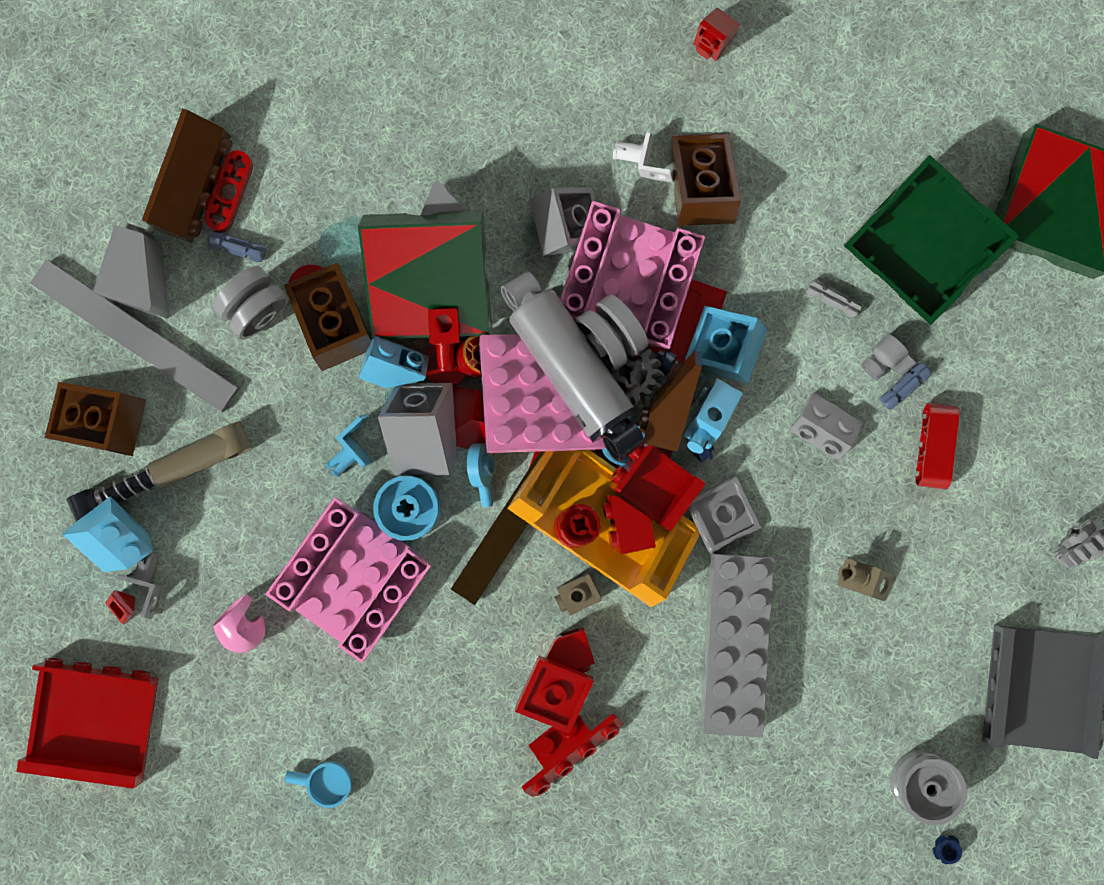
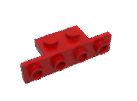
M613 713L594 729L590 730L579 714L570 733L550 727L528 745L544 769L527 781L521 788L532 797L544 794L550 789V784L557 778L568 775L573 770V765L581 759L592 756L597 750L596 747L603 741L614 738L624 723Z

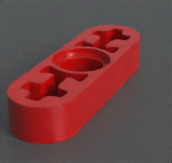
M234 150L226 156L205 212L204 218L207 226L219 233L226 232L232 227L253 170L251 158L243 151ZM242 158L245 167L238 169L236 176L241 181L237 182L235 179L227 177V175L230 174L234 177L236 168L232 163L233 161L238 162ZM229 184L235 185L237 189L235 197L224 199L222 189ZM221 201L223 204L231 206L229 210L224 207L222 215L226 220L225 222H219L216 226V221L212 218L214 215L220 214L222 207L217 202Z

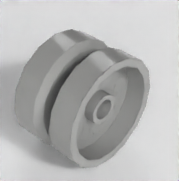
M253 266L238 274L221 289L214 298L211 309L221 320H231L229 325L231 331L239 339L245 340L259 333L283 311L289 297L279 286H270L271 278L260 266Z
M609 294L595 305L596 312L587 310L577 317L575 322L610 372H615L627 363V354L635 357L648 347V339L631 310L616 296Z
M927 750L912 751L903 755L897 761L890 775V788L896 802L917 821L928 825H943L955 819L963 810L967 799L966 782L961 772L938 754Z

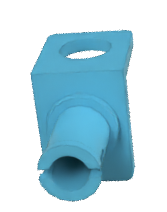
M368 414L360 415L336 437L342 444L343 449L326 463L328 470L338 465L331 471L334 476L339 477L354 461H357L362 467L368 466L373 462L351 437L370 418Z

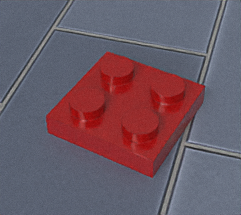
M538 655L516 703L515 712L570 733L594 683V678Z

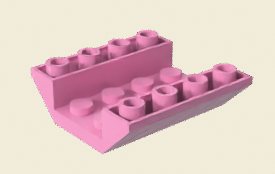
M592 201L560 300L575 321L577 317L587 310L596 312L595 305L609 294L614 295L637 318L648 339V346L669 349L705 236L677 228L675 232L621 216L620 209Z
M334 497L265 595L289 612L295 609L340 642L338 647L363 663L432 565L403 541L385 534L378 524L364 513Z

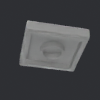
M737 475L700 492L688 508L709 553H713L762 528Z

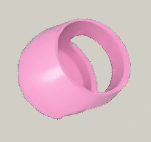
M248 594L242 595L213 625L219 642L225 649L231 652L246 653L255 649L262 642L266 633V623L262 614L250 622L245 617V613L252 601V597Z

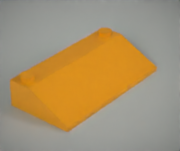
M590 450L545 451L507 509L648 606L653 607L666 600L700 535L695 523L682 516L673 530L669 531L651 519L656 547L621 555L616 552V548L612 549L610 546L608 532L612 531L610 519H605L602 503L606 502L605 495L613 494L634 508L636 507L609 487L613 482L610 479L616 468ZM575 504L587 505L597 513L600 519L601 528L599 535L593 542L579 548L564 546L554 533V522L557 515L562 510ZM573 521L576 526L575 531H580L581 524L578 521Z

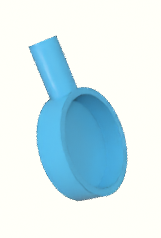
M474 443L470 446L467 455L468 478L473 487L479 488L482 507H491L493 499L490 483L495 473V459L492 453H487L486 443Z
M336 761L322 762L310 774L287 770L285 775L286 783L306 786L310 799L318 806L324 808H333L342 804L352 789V776L349 770L343 764Z

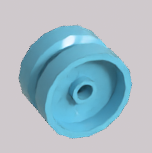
M397 476L387 481L377 491L373 503L374 518L379 528L389 537L400 541L415 540L430 533L437 525L442 512L441 499L436 488L427 480L416 476ZM406 503L414 505V510L410 511V513L404 510Z

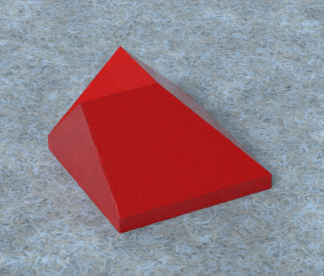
M453 386L456 446L469 450L470 446L474 443H486L483 392Z

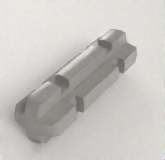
M816 279L812 280L807 287L806 293L815 299L819 297V301L838 311L844 310V314L855 318L862 308L860 302L854 299L849 300V296L830 286L824 287V283Z

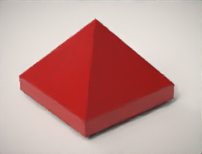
M115 590L105 602L123 625L134 614L135 597Z

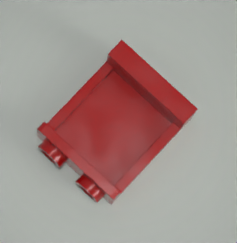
M644 444L628 455L630 459L624 467L619 466L610 479L613 482L609 487L660 526L672 531L706 483L697 476L691 475L655 446Z

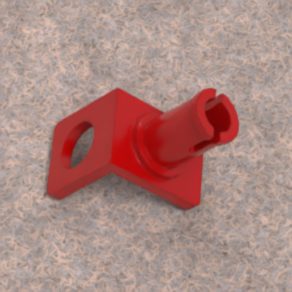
M456 308L429 309L430 344L436 345L437 371L456 370L454 344L460 342L458 311ZM441 315L450 317L452 320L451 329L447 332L438 331L435 328L437 317Z

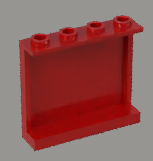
M45 658L44 662L33 665L32 670L39 671L28 746L26 756L18 760L16 772L132 789L143 783L159 678L150 677V672L144 670H133L132 674L122 673L121 668L116 666H103V670L92 668V663L74 662L73 666L63 664L64 660L59 658Z

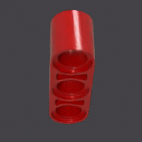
M928 402L923 411V414H926V419H922L920 435L922 447H919L916 471H919V475L915 476V483L921 487L947 490L952 481L960 412L957 406Z

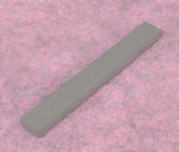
M46 259L30 282V284L219 411H225L240 389L106 298L92 293L93 289Z

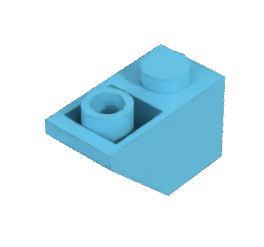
M374 336L363 357L358 378L383 388L423 381L426 377L430 356Z

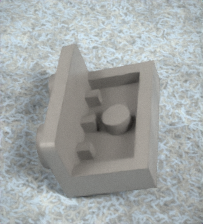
M813 392L806 401L799 418L792 424L790 431L798 435L802 440L819 448L825 454L839 460L852 448L863 422Z

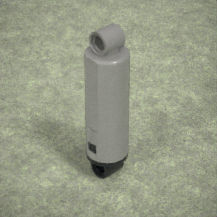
M528 271L501 286L504 300L514 311L510 316L511 325L591 442L594 443L603 439L606 449L617 461L622 460L645 444L643 434L637 425L629 420L637 414L636 409L553 290L542 292L538 281Z

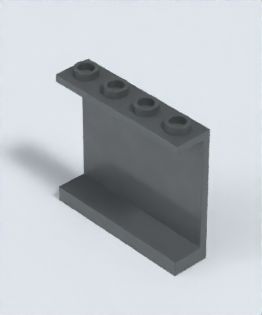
M994 625L982 741L992 747L1003 748L1004 744L1082 753L1090 758L1098 759L1099 751L1103 746L1101 725L1102 721H1104V638Z

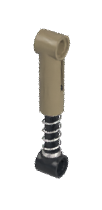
M241 421L221 427L213 432L214 434L150 462L148 464L149 469L145 468L146 471L139 474L135 472V476L128 479L124 477V481L116 484L113 482V486L105 489L102 487L101 490L90 488L68 497L66 501L75 521L80 520L109 497L120 504L122 500L129 501L133 495L140 496L144 490L151 491L153 486L163 489L219 462L232 459L250 451L252 446Z

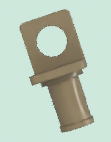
M849 558L845 560V563L838 571L839 586L881 601H886L894 574ZM885 579L884 587L880 592L881 583Z

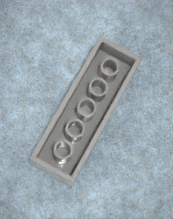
M710 553L700 729L703 734L763 738L774 558Z

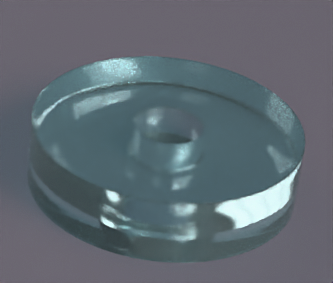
M347 222L334 223L322 233L319 240V250L323 259L329 265L338 262L341 270H346L357 266L362 261L358 228L353 224ZM342 241L348 243V247L344 251L338 249V245Z

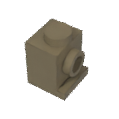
M588 572L557 587L559 594L554 596L561 611L568 610L570 616L602 601ZM574 591H580L583 594L580 601L572 600L571 594Z

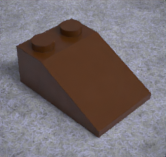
M729 134L672 136L674 198L678 226L736 224L741 198Z
M338 262L284 285L312 358L321 371L367 352L372 339Z
M694 350L654 394V397L650 399L649 407L643 406L639 419V429L643 433L645 444L678 452L702 367L699 351Z
M58 382L44 438L133 456L146 399L121 392Z

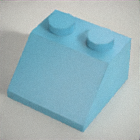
M704 306L685 360L694 350L699 351L701 354V368L725 378L749 383L767 328L758 318Z
M111 497L107 498L63 532V536L103 572L130 569L152 552L150 534Z

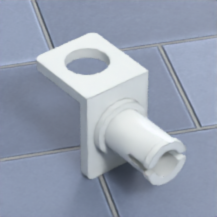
M646 132L644 143L641 145L616 141L615 147L617 149H614L613 159L637 162L641 177L673 182L674 177L671 170L648 166L653 144L651 132Z

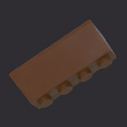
M182 108L142 221L161 233L190 243L193 242L194 237L197 238L200 235L203 222L200 220L204 210L208 207L212 196V187L219 177L222 168L220 166L223 157L230 153L232 147L231 135L224 128Z

